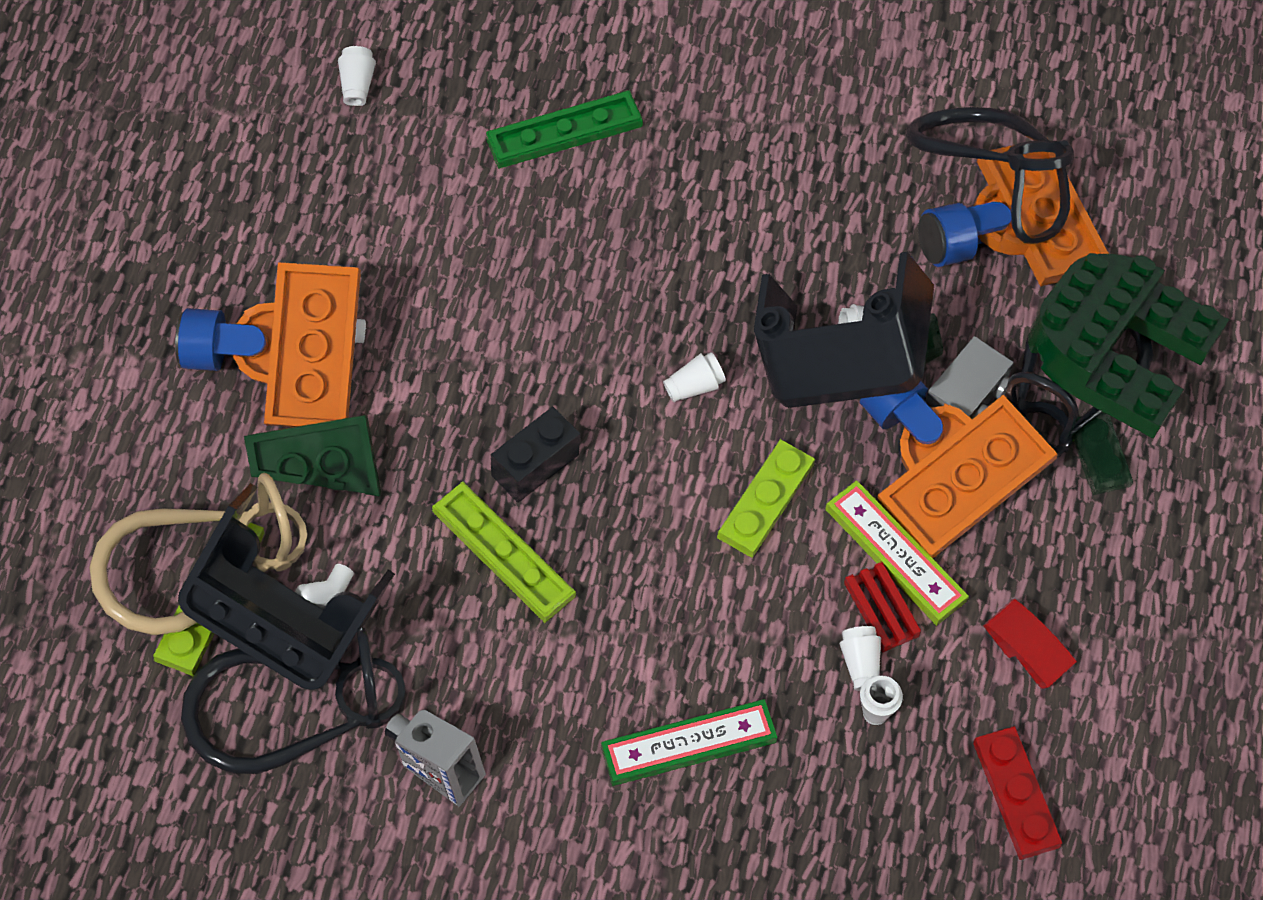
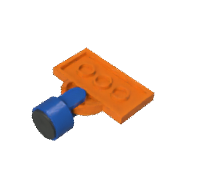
M1012 146L998 148L990 151L1004 153L1007 152L1009 148ZM1032 152L1023 154V156L1028 159H1049L1056 157V154L1053 152ZM977 159L976 162L988 186L979 193L972 207L967 208L962 203H954L927 209L923 212L918 224V237L921 249L927 260L934 266L942 267L971 260L977 252L978 244L984 243L1000 253L1024 255L1040 287L1057 283L1075 261L1087 256L1089 253L1109 254L1069 177L1070 210L1061 231L1042 243H1023L1014 233L1011 220L1015 171L1011 169L1008 162ZM1056 169L1044 171L1025 170L1021 222L1025 233L1028 236H1032L1048 230L1059 214L1060 189Z
M278 262L275 302L257 304L245 310L243 316L236 324H226L225 315L221 310L186 308L180 314L176 327L175 354L178 364L183 369L219 371L224 355H232L239 367L238 369L251 379L267 384L265 425L297 427L348 418L361 270L357 267Z
M922 381L914 389L906 393L860 399V404L882 429H889L899 422L904 425L900 439L901 460L907 472L879 493L878 500L932 558L936 557L1057 459L1058 454L1004 394L973 419L961 409L945 403L944 406L929 407L924 401L928 388Z

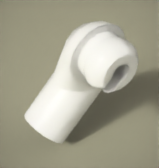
M336 564L327 581L301 584L296 588L295 592L321 609H324L334 595L345 592L354 572L345 565Z

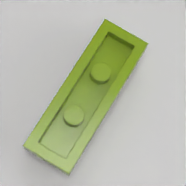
M780 439L718 531L717 538L753 558L814 466L815 458Z

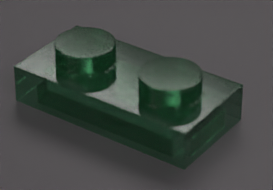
M1103 412L1098 417L1089 420L1084 427L1071 436L1092 495L1129 488L1133 484V479L1110 415Z

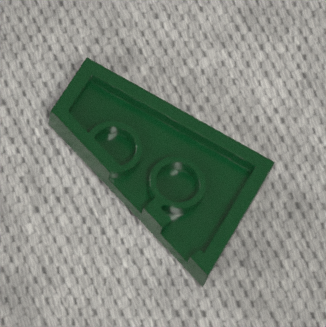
M368 415L244 436L251 477L258 478L260 474L267 473L276 481L381 496Z

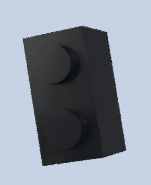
M552 406L491 453V476L519 503L579 456L580 433Z

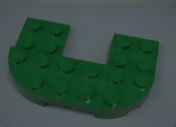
M1089 253L1087 256L1075 261L1044 299L1029 330V349L1031 353L1040 354V359L1043 362L1041 366L1042 371L1062 389L1154 439L1175 407L1184 389L1174 384L1167 376L1155 374L1138 365L1131 357L1119 355L1111 349L1126 328L1129 327L1185 358L1202 365L1224 331L1229 319L1220 315L1215 308L1209 305H1201L1186 297L1179 289L1159 283L1165 270L1156 266L1151 259L1145 256H1135L1132 258L1117 254Z

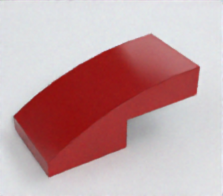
M1016 599L1009 601L983 625L1005 655L1009 658L1016 657L1041 689L1049 688L1077 662L1058 638Z

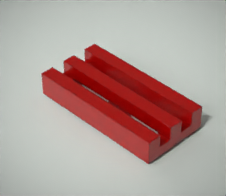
M883 562L875 564L873 569L868 570L866 568L861 570L859 575L854 576L852 574L845 577L844 584L867 626L875 627L876 636L881 637L882 653L920 636L921 629ZM875 578H877L880 582L887 597L893 605L896 613L898 614L900 620L906 628V632H903L902 628L900 627L897 619L895 618L888 603L886 602L879 587L877 586L874 580ZM864 583L890 628L894 636L893 638H888L859 585Z

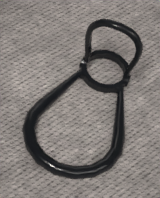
M963 107L939 110L920 116L907 126L905 133L908 143L921 151L944 156L996 160L1009 163L1011 169L1015 171L1011 205L1012 227L1016 236L1023 243H1042L1061 231L1070 210V190L1066 166L1074 160V150L1068 141H1050L1024 118L1010 111L995 108ZM952 123H992L1006 126L1034 141L1018 143L1010 147L1007 152L998 153L928 137L922 134V132L933 127ZM1053 152L1056 154V157L1028 159L1024 158L1023 154ZM1056 169L1060 189L1059 214L1048 230L1038 235L1028 236L1023 230L1021 222L1025 170L1044 171Z
M1127 327L1136 341L1138 353L1135 360L1136 363L1149 370L1154 356L1151 339ZM1027 337L1022 372L1016 373L1008 379L1007 399L1022 415L1041 412L1058 420L1063 428L1059 444L1053 448L1058 454V458L1069 450L1073 441L1071 436L1103 412L1092 407L1077 421L1078 407L1071 394L1050 379L1034 373L1039 353H1031ZM1020 383L1019 395L1017 400L1016 384ZM1030 384L1039 386L1060 398L1068 409V417L1053 404L1042 401H1026Z
M360 627L357 630L360 657L352 663L340 662L335 669L341 670V674L336 682L335 698L340 712L347 718L348 722L257 757H235L217 749L204 736L198 719L201 696L209 682L220 673L244 663L262 664L239 648L216 655L196 671L183 695L181 722L188 743L206 763L231 774H260L281 767L357 726H366V728L372 729L379 728L384 723L389 722L393 716L399 714L405 702V683L400 671L392 663L371 656L367 630L364 627ZM373 668L387 672L396 681L398 687V696L393 706L381 714H378ZM359 670L363 672L367 716L353 712L346 705L343 698V688L347 680Z

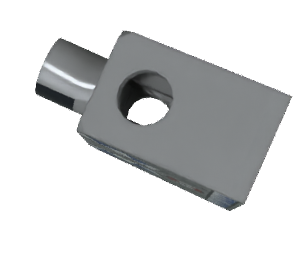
M421 710L411 721L401 714H396L388 722L385 735L395 741L404 767L458 807L461 806L486 775L475 739L432 713Z

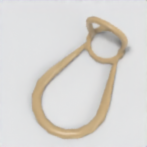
M262 473L258 477L257 484L258 503L254 504L249 511H244L239 521L248 526L255 517L264 516L268 513L276 514L281 534V544L276 558L268 559L258 555L253 564L262 572L273 569L283 571L296 562L304 552L307 541L306 524L298 512L283 504L273 478L267 473ZM162 508L137 511L115 522L97 542L89 567L92 592L105 613L127 629L150 635L181 632L196 624L197 622L186 616L183 612L175 616L160 618L135 614L119 603L111 591L108 583L107 565L112 550L123 537L142 527L220 521L225 511ZM288 518L296 525L300 537L298 546L290 554L292 535Z

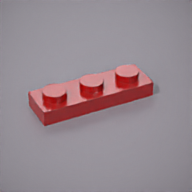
M1015 726L976 737L973 745L1019 860L1060 848L1062 840Z

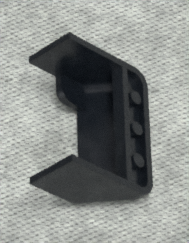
M908 251L900 253L896 288L880 290L870 296L864 305L862 321L794 330L798 306L770 274L762 275L754 333L771 392L783 406L793 408L906 393L920 383L925 367L934 284Z
M250 483L227 507L179 592V606L186 616L299 687L308 690L318 689L328 681L356 639L357 630L365 625L395 573L388 569L366 600L351 592H341L330 599L324 610L253 566L260 552V541L257 534L251 528L239 521L258 488Z

